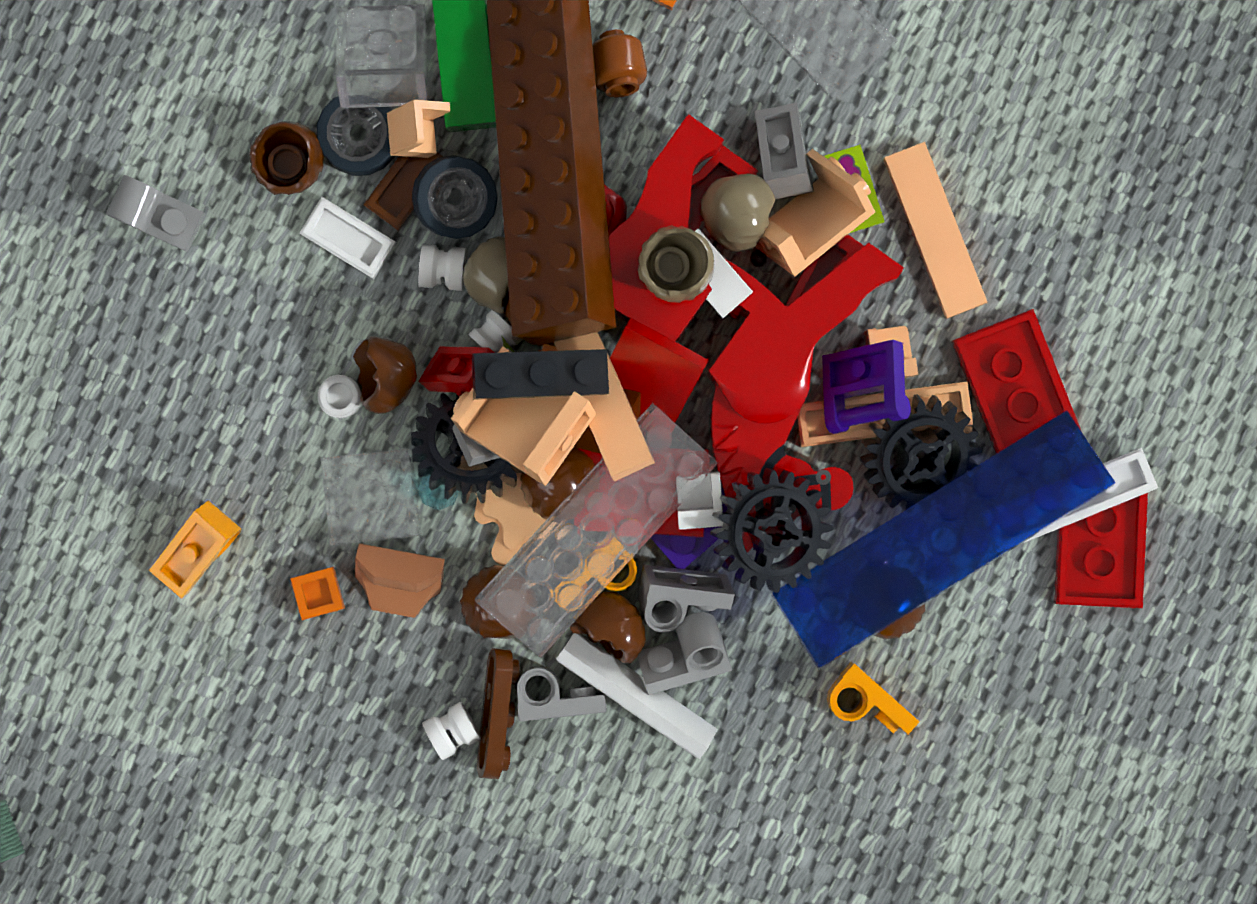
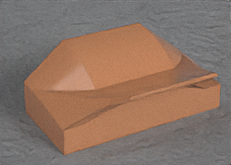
M359 544L355 557V578L363 586L371 610L415 618L431 598L440 594L445 559Z

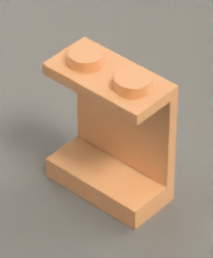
M814 149L806 154L819 178L813 183L814 192L796 196L769 218L768 227L755 246L794 277L875 213L868 198L871 190L865 180L857 173L852 175L847 173L834 157L827 159Z
M503 346L498 351V353L510 352ZM472 388L470 392H464L457 400L451 420L460 432L546 486L591 423L596 412L589 400L575 391L571 396L473 400Z

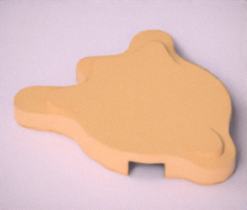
M516 473L517 485L515 487L502 482V497L499 498L490 489L486 490L485 503H481L477 497L474 512L475 520L480 524L495 522L499 526V532L491 555L493 560L500 565H509L513 562L523 544L533 538L550 534L566 521V519L558 521L546 520L533 512L524 499V492L520 489L522 484L520 480L521 473Z

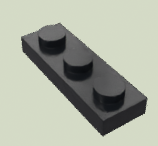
M607 349L474 353L471 355L473 400L571 396L574 391L581 396L609 394Z

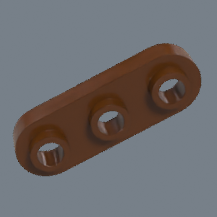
M492 648L487 660L480 725L481 740H479L477 755L479 778L498 780L501 772L508 771L510 765V746L505 745L507 728H512L515 718L514 702H510L511 684L516 685L519 677V660L513 658L510 649Z

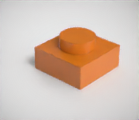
M334 567L290 578L301 620L345 609Z

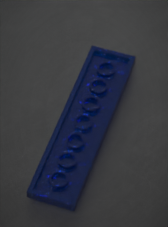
M1065 411L824 560L823 565H816L810 569L812 578L807 579L800 575L796 578V588L793 589L788 585H784L780 588L779 592H773L771 596L816 667L820 670L1107 491L1116 482L1069 412Z

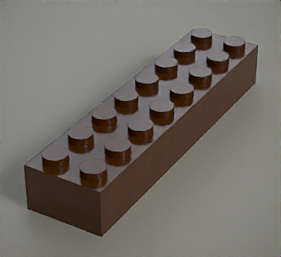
M487 0L512 336L543 345L616 328L589 0Z

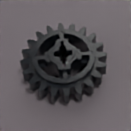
M441 393L440 408L434 404L427 403V417L417 416L416 429L418 431L411 432V445L415 446L412 449V462H419L418 476L426 477L431 475L429 478L430 490H434L440 485H445L444 498L447 500L455 491H460L462 503L466 504L470 494L475 492L479 501L485 503L486 490L489 489L499 498L502 497V482L515 487L517 485L516 473H522V471L501 457L468 466L452 430L454 422L451 420V417L454 415L453 409L459 396L456 394V400L452 401L445 393ZM441 433L448 437L450 445L449 455L444 459L436 447Z
M916 394L913 396L911 413L907 419L892 421L887 418L883 425L870 422L869 427L877 436L874 439H862V444L872 452L860 457L863 465L871 468L863 475L869 484H875L872 490L878 498L886 496L885 501L892 509L901 502L902 509L906 514H910L917 503L925 515L929 513L930 503L935 501L944 510L946 509L945 496L947 494L956 500H960L961 495L957 490V486L959 484L970 487L973 485L966 472L980 470L977 462L970 458L982 452V448L972 441L979 433L973 426H967L971 419L963 411L957 413L958 408L951 401L946 402L942 406L938 397L932 395L925 406L924 401ZM923 425H934L939 427L935 431H933L931 428H927L923 431L911 430L915 427ZM898 441V451L893 458L896 465L890 468L891 453ZM951 443V455L944 468V459L949 452L946 445ZM923 450L926 454L923 458L919 459L916 455ZM922 478L931 479L917 484L905 483L907 479L912 482Z
M766 468L763 481L758 474L749 472L747 475L748 487L736 481L732 483L736 493L735 498L725 495L720 496L721 501L728 509L726 512L717 511L712 514L714 518L723 522L721 528L710 531V535L723 539V543L716 546L713 551L719 556H728L721 567L728 572L737 570L734 579L742 584H745L750 579V587L761 591L766 582L769 590L779 592L782 580L786 586L794 589L797 585L795 577L797 573L807 579L812 578L808 568L809 562L817 565L824 564V561L816 552L819 548H831L829 542L821 539L822 533H827L834 529L833 525L821 521V518L831 511L830 507L815 505L822 496L821 491L815 489L807 491L810 481L802 477L794 481V473L783 470L778 479L775 470ZM772 496L770 503H766L758 512L748 514L759 501ZM790 500L799 512L801 529L795 526L791 517L792 511L788 509ZM768 526H777L778 529L786 533L766 534L765 531L758 529V527L768 528ZM742 531L747 532L751 538L753 550L756 551L754 561L744 548ZM795 547L786 558L772 564L774 558H779L780 554L786 549Z

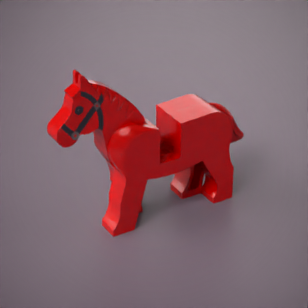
M689 114L648 169L647 180L641 198L627 220L626 201L621 195L604 184L615 315L627 323L632 318L675 342H678L703 307L712 288L708 284L706 289L693 300H684L680 303L668 302L657 298L654 293L647 289L645 283L639 279L638 258L642 251V245L654 232L663 227L673 225L675 227L684 226L693 231L699 229L703 222L700 215L701 199L715 180L739 174L757 175L758 173L756 168L723 146L724 139ZM712 157L699 172L694 174L696 168L704 160ZM846 235L803 270L787 303L784 305L757 279L725 259L753 293L727 314L733 319H736L741 314L746 319L707 373L708 378L715 387L711 405V439L725 496L735 498L736 493L732 483L736 481L748 487L747 475L749 472L758 474L763 481L766 468L775 470L778 479L781 472L787 470L794 473V481L799 477L810 481L807 491L812 489L821 491L822 496L815 505H824L830 507V510L840 509L848 503L853 495V480L850 474L838 467H828L815 471L807 462L787 455L784 452V444L810 389L813 350L816 343L855 312L866 295L878 287L893 283L902 273L904 267L869 242L864 246L850 235ZM772 496L759 501L748 514L758 512L766 503L771 502ZM790 500L788 509L792 511L791 517L794 522L800 515L796 506ZM768 526V528L758 527V529L765 531L766 534H783V531L778 529L777 526ZM742 531L743 545L746 552H749L753 547V543L748 533Z

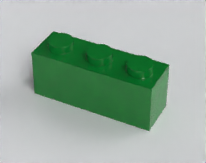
M432 0L443 102L450 103V112L444 115L445 127L448 133L496 128L486 0Z

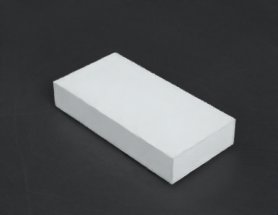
M321 197L299 233L372 279H375L396 245L394 240L324 197Z

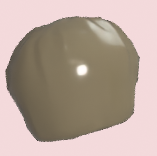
M739 174L715 180L702 196L700 215L705 222V228L709 232L710 237L716 240L720 246L737 252L748 250L758 244L765 229L768 227L769 213L774 205L775 197L769 185L757 175Z
M673 225L660 228L642 245V251L638 258L639 279L645 283L647 289L654 293L657 298L677 303L684 300H693L706 289L712 280L714 273L713 251L708 241L691 229L684 226L675 227Z
M497 236L487 239L486 242L480 243L464 266L462 277L468 294L478 305L500 314L504 313L502 307L505 306V298L509 287L505 237Z

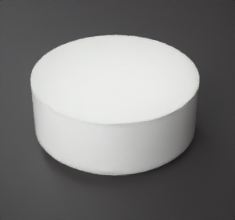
M330 376L319 387L318 403L321 409L329 416L347 418L353 415L361 405V389L357 382L348 376Z

